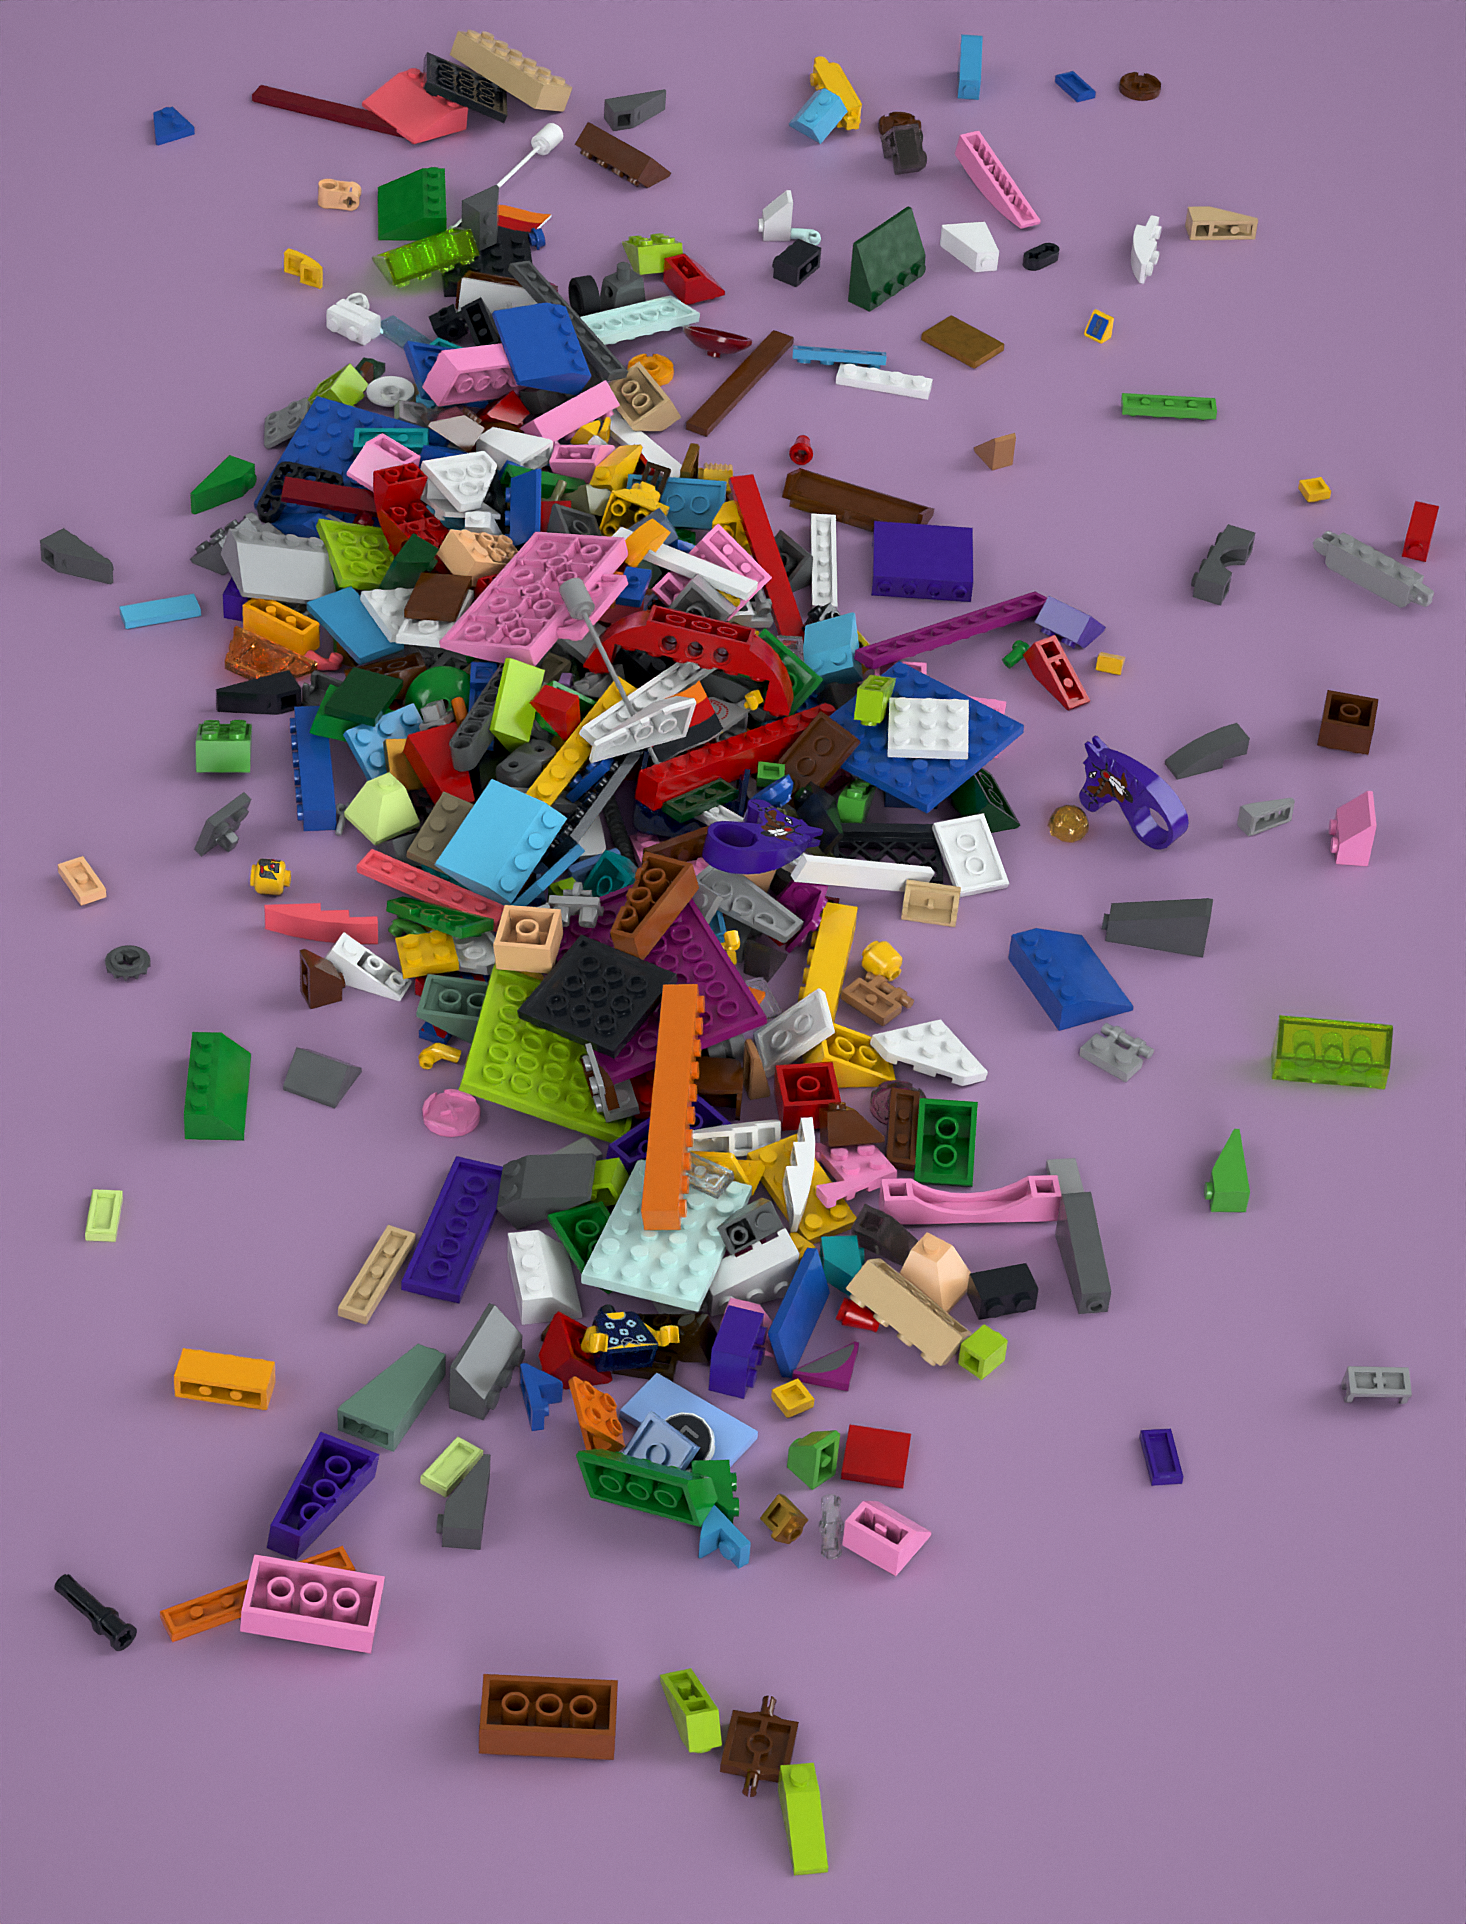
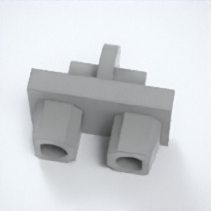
M443 699L430 702L420 709L424 722L419 725L420 731L449 724L455 719L454 712H446Z
M574 882L573 890L564 889L563 896L549 895L548 904L550 908L561 909L562 927L569 926L570 915H579V925L584 928H595L598 916H603L604 907L600 904V898L592 897V890H583L582 882Z

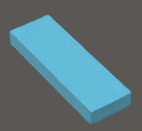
M195 594L119 607L120 616L126 629L201 616V608Z

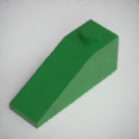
M229 455L190 493L191 513L196 515L243 497L256 484L255 464Z

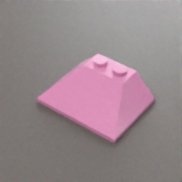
M719 524L688 553L758 582L757 590L746 601L740 599V605L736 607L737 609L726 621H729L772 578ZM670 571L651 591L669 607L692 579Z

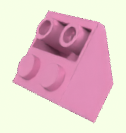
M382 433L366 442L347 471V476L373 491L374 471L412 462L419 467L421 456Z
M555 445L549 464L552 472L555 474L584 479L585 483H590L596 466L615 450L614 445Z
M862 1501L845 1521L842 1545L897 1576L929 1539L931 1531L879 1501Z

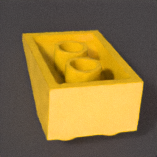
M833 1023L834 1034L802 1055L803 1064L833 1062L838 1088L893 1087L896 1084L893 1064L886 1062L870 1044L872 1037Z

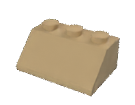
M637 362L628 369L626 378L613 380L608 383L620 406L616 407V410L633 431H663L681 418L671 399L640 362Z

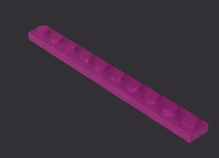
M1034 591L856 649L854 659L864 664L866 668L878 669L880 666L896 663L898 660L914 657L916 654L925 651H932L935 648L950 645L953 642L968 639L980 633H987L989 630L1005 627L1007 624L1022 621L1031 616H1038L1047 597Z

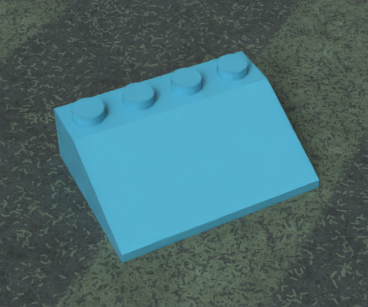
M491 779L434 865L470 891L502 905H510L567 818L545 802Z

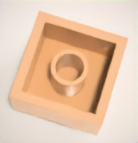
M505 905L493 944L496 969L548 974L555 966L563 936L561 909Z

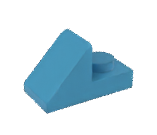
M714 1505L702 1524L698 1558L701 1559L719 1548L723 1557L731 1560L739 1569L749 1563L751 1542Z

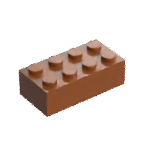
M483 1674L479 1754L614 1760L618 1680Z

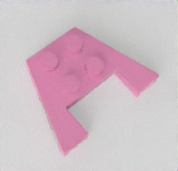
M815 1143V1159L817 1162H821L837 1181L816 1186V1196L826 1208L836 1206V1200L843 1197L846 1201L855 1198V1193L865 1188L868 1192L880 1188L881 1179H897L896 1168L874 1143L834 1147Z

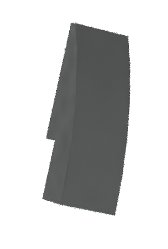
M1238 723L1230 724L1188 743L1165 760V765L1177 780L1223 768L1224 760L1247 754L1250 738Z

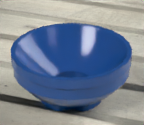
M787 774L762 789L749 800H764L775 808H780L792 799L790 796L794 782L790 775Z

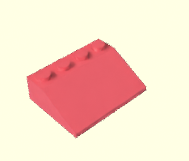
M410 68L407 71L398 73L362 102V106L365 109L372 111L396 128L397 133L412 144L466 130L468 108L439 95L435 97L428 94L423 89V73L417 68Z

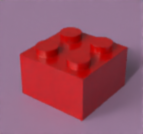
M833 1062L775 1065L773 1091L782 1131L798 1130L801 1118L813 1117L814 1129H820L819 1108H828V1103L841 1102Z

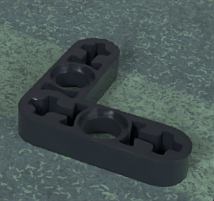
M289 461L281 462L275 468L257 504L256 509L259 520L263 523H274L280 518L287 502H281L282 494L274 496L271 493L276 489L283 490L285 479L283 475L299 479L314 476L317 482L337 483L335 485L344 486L343 477L339 473Z

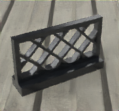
M841 823L844 836L832 848L835 858L855 859L858 855H861L867 861L880 862L887 855L895 861V864L911 865L907 860L914 855L922 861L919 866L931 867L936 872V876H933L929 883L943 884L942 858L932 830L933 824ZM839 848H852L854 852L847 857L839 851ZM878 848L881 852L873 857L866 849ZM906 849L908 852L900 857L892 850ZM934 849V853L930 857H926L919 850Z

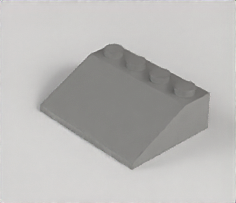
M229 528L221 556L242 597L307 604L311 600L336 592L329 554L321 539L316 537H297L293 534L279 535L269 531L255 532L245 528Z

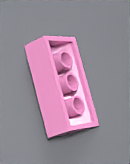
M605 380L519 429L524 431V434L552 440L554 448L555 445H560L559 439L563 437L565 441L571 439L577 432L576 430L581 426L594 422L599 417L603 421L606 417L614 415L612 410L620 406Z

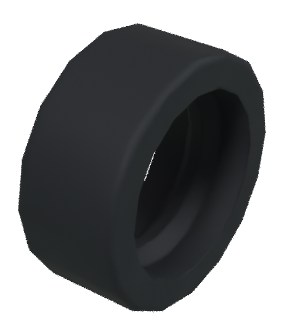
M591 275L571 278L568 287L571 308L579 317L599 313L601 301L594 278Z

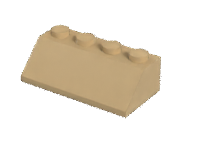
M881 1258L867 1260L846 1287L852 1293L849 1297L853 1302L862 1308L867 1306L874 1311L873 1317L885 1327L891 1325L899 1332L896 1336L906 1345L911 1347L914 1344L922 1351L920 1356L932 1366L936 1364L939 1366L946 1365L960 1350L961 1343L973 1334Z

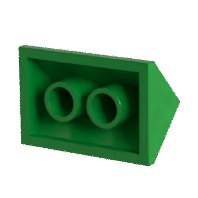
M602 1201L551 1213L547 1216L549 1223L581 1274L611 1215ZM599 1288L607 1294L612 1292L611 1290Z

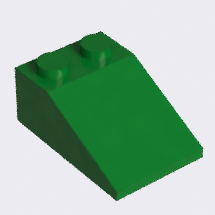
M764 628L758 636L767 642L779 655L792 682L794 699L789 716H791L821 684L823 679ZM739 674L740 676L750 679L747 675ZM755 681L765 687L762 696L766 698L769 681Z
M920 1098L914 1174L916 1182L920 1184L973 1187L978 1102Z

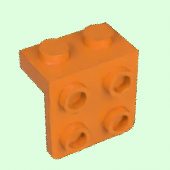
M575 1376L572 1377L568 1382L586 1450L605 1449L619 1452L626 1446L622 1435L623 1427L616 1413L617 1405L615 1400L608 1393L604 1394L594 1388L589 1382L582 1381Z

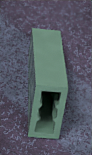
M420 1344L414 1346L340 1405L337 1409L338 1430L394 1452L446 1375V1354Z

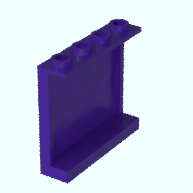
M874 521L872 538V596L971 602L973 590V528Z

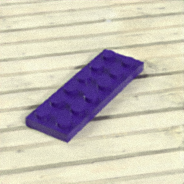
M459 1156L455 1157L401 1281V1290L460 1304L499 1211L496 1207L502 1166Z

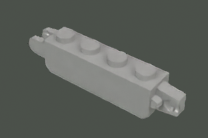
M1326 531L1313 542V548L1326 557L1325 563L1329 569L1394 605L1402 608L1413 602L1427 607L1432 603L1434 591L1422 583L1423 575L1375 550L1373 547L1362 543L1351 535L1344 532L1337 535L1332 533V531Z

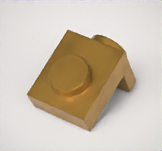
M778 1494L760 1517L763 1523L773 1532L771 1537L777 1542L791 1544L792 1541H795L802 1534L803 1527L809 1520L782 1494Z

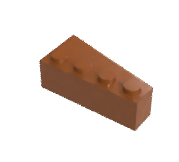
M646 851L642 857L643 864L635 873V883L632 888L628 889L626 894L627 901L625 906H621L610 931L615 949L642 960L646 958L699 889L692 863Z

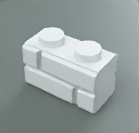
M341 299L336 305L327 309L326 327L332 332H337L349 340L365 346L371 339H375L380 335L381 317L348 300Z

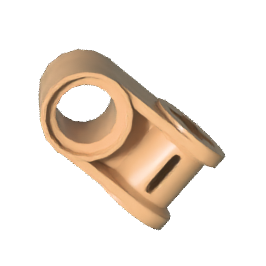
M322 179L318 183V205L325 209L333 208L353 211L359 207L361 187L353 181Z

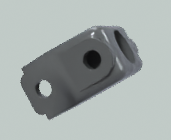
M532 739L529 743L526 742L519 746L496 767L497 781L509 787L530 788L543 772L542 765L551 761L556 755L555 747L542 739Z

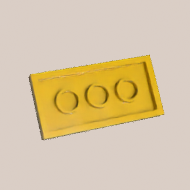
M797 1134L747 1153L746 1160L762 1161L766 1169L760 1181L787 1220L788 1214L782 1183L786 1166H791L790 1156L793 1142H798ZM815 1158L806 1207L796 1232L812 1244L820 1242L823 1236H835L855 1228L858 1223L857 1217L843 1198L836 1200V1206L826 1208L816 1196L817 1185L832 1182Z

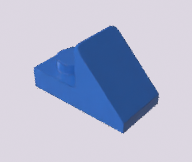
M527 1363L520 1364L519 1385L531 1431L544 1430V1417L549 1416L548 1404L562 1402L563 1383L561 1380Z

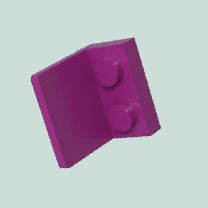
M792 879L775 898L776 901L803 921L802 928L787 941L785 951L788 953L796 946L801 947L807 938L808 932L810 930L814 932L819 926L822 919L819 914L828 901L825 898L828 889L827 885L794 882Z

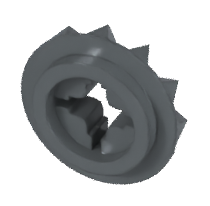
M125 945L111 950L105 958L107 973L113 974L114 979L123 977L126 981L129 977L138 979L140 974H147L148 968L151 967L150 955L143 948ZM123 960H125V962H128V964L133 965L128 966L127 964H123Z

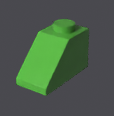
M836 1430L814 1431L803 1438L796 1439L790 1445L787 1468L810 1489H815L836 1475L840 1433Z

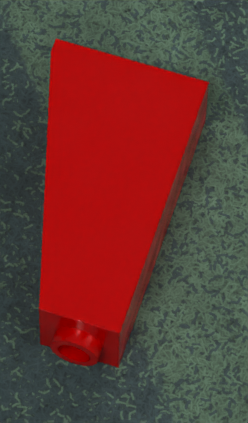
M456 722L409 734L403 752L435 805L443 792L471 804L475 803L469 772L455 770L452 763L449 742L458 729Z

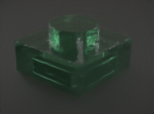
M364 357L355 367L361 375L363 372L360 371L362 365L366 361L372 363L373 381L380 378L385 372V363L372 358Z

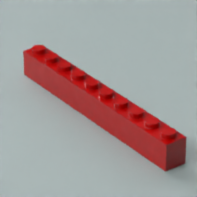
M824 703L640 770L635 799L655 811L662 808L664 802L721 778L729 783L756 773L758 761L777 763L820 711L830 716L836 709L834 706Z

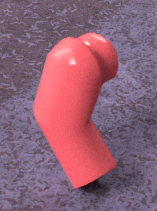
M309 650L305 654L304 660L320 671H337L342 667L343 656L337 652H332L329 658H323L313 650Z

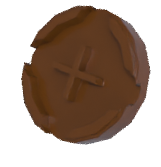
M1132 72L1121 77L1119 91L1127 98L1137 101H1148L1160 95L1161 82L1151 74L1144 73V76L1138 75L1139 72Z
M892 112L889 113V116H881L878 130L882 136L890 140L910 141L920 135L921 121L919 119L915 120V116L910 113Z

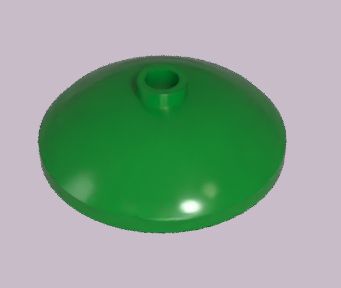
M451 666L430 668L418 675L411 683L406 694L405 706L414 703L424 722L420 709L425 707L426 704L441 699L447 700L449 707L446 709V712L453 711L451 700L462 697L469 713L470 675L461 669Z

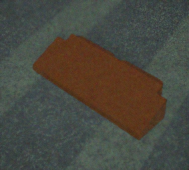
M802 468L787 474L782 498L790 500L789 507L811 514L836 515V521L873 532L874 521L927 525L935 510L931 507Z

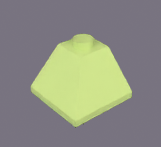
M390 772L367 781L344 811V816L375 846L420 826V821L405 786Z

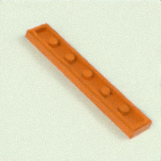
M343 1545L298 1561L356 1572ZM248 1580L161 1610L160 1619L171 1641L175 1642L241 1618Z

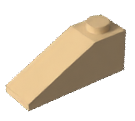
M1210 206L1188 207L1185 227L1190 240L1255 239L1258 218Z

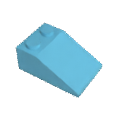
M854 612L805 626L802 661L823 679L821 684L814 690V693L863 681L862 665L854 659L855 650L859 649Z

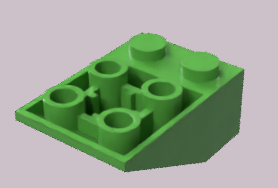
M205 720L204 724H199L196 736V772H250L252 724H246L245 720H232L230 724H220L219 720Z

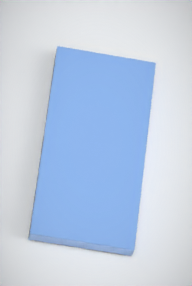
M658 1373L620 1410V1418L637 1428L640 1427L650 1411L655 1412L664 1420L671 1415L681 1412L696 1414L706 1421L714 1433L715 1451L711 1460H729L730 1467L758 1438V1431Z

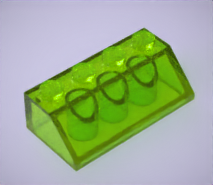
M1279 1015L1271 1052L1272 1079L1385 1089L1390 1071L1393 1025Z

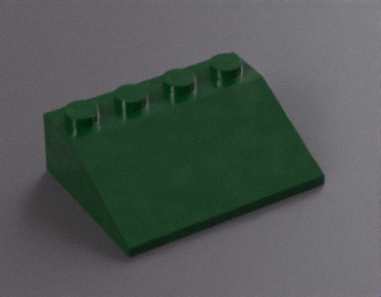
M907 206L853 243L848 302L870 312L924 275L926 270V254L911 207Z

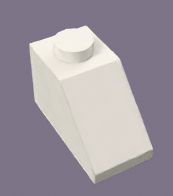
M786 190L762 210V218H758V232H762L763 241H790L793 210L791 190Z

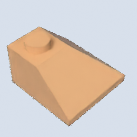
M926 1232L911 1249L899 1274L949 1313L967 1292L969 1274L971 1272L953 1245Z

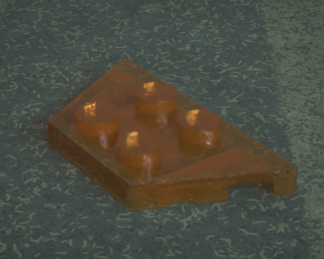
M239 626L234 627V636L230 640L229 652L225 658L226 670L248 680L290 670L296 679L311 674L315 670L317 671L316 661Z

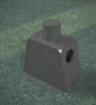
M619 262L617 264V271L603 279L600 292V312L646 301L643 278L631 269L629 263Z

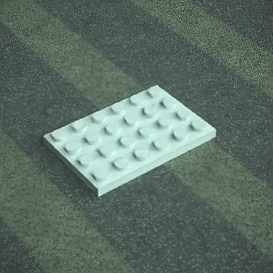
M638 1160L581 1274V1283L698 1312L727 1250L717 1227L735 1211L747 1206L752 1195V1186L686 1171L685 1176H689V1194H684L683 1199L687 1200V1217L681 1219V1230H644L641 1207L646 1160Z

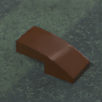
M580 1059L586 1082L593 1098V1096L598 1095H593L589 1077H593L594 1074L592 1070L586 1072L583 1059ZM598 1064L606 1094L604 1096L608 1111L620 1108L614 1084L608 1073Z

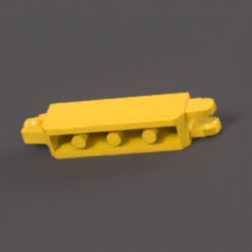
M815 57L813 73L810 74L811 86H814L816 91L825 88L838 95L848 111L836 127H844L846 130L859 129L862 103L841 66L834 62L829 63L825 57Z

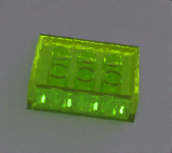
M454 227L372 256V260L389 285H397V288L410 285V280L417 277L419 281L432 277L431 272L440 270V273L452 270V265L461 262V265L472 263L475 261L474 257L480 254L472 230L470 228Z

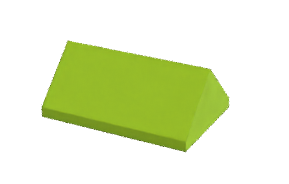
M505 658L489 730L511 754L519 746L526 742L529 743L536 710L529 702L540 690L545 670L512 658Z

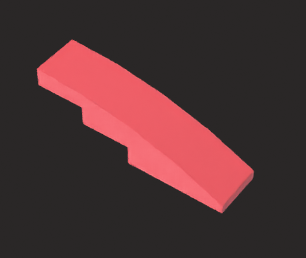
M321 903L264 905L265 929L293 937L335 943L344 932L360 944H378L377 916L349 917V910L321 911Z

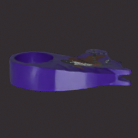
M1096 735L1092 737L1093 744L1089 741L1084 744L1088 757L1083 762L1085 765L1086 781L1079 793L1081 804L1088 811L1096 812L1106 803L1111 801L1118 802L1135 835L1141 842L1153 849L1167 848L1187 831L1189 824L1187 812L1177 794L1159 775L1132 757L1110 749ZM1149 808L1155 810L1163 817L1168 831L1161 828L1154 821Z
M753 799L748 801L743 822L718 821L708 827L702 857L712 867L727 873L761 874L787 865L802 855L807 848L819 846L820 840L814 837L822 835L823 829L810 827L802 819L799 820L787 816L764 800Z

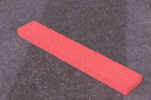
M371 849L356 865L358 873L422 901L494 919L492 931L497 932L505 905L374 849Z

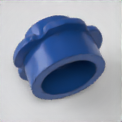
M532 228L531 233H528L529 243L531 247L535 246L539 250L540 247L546 245L545 236L541 228Z

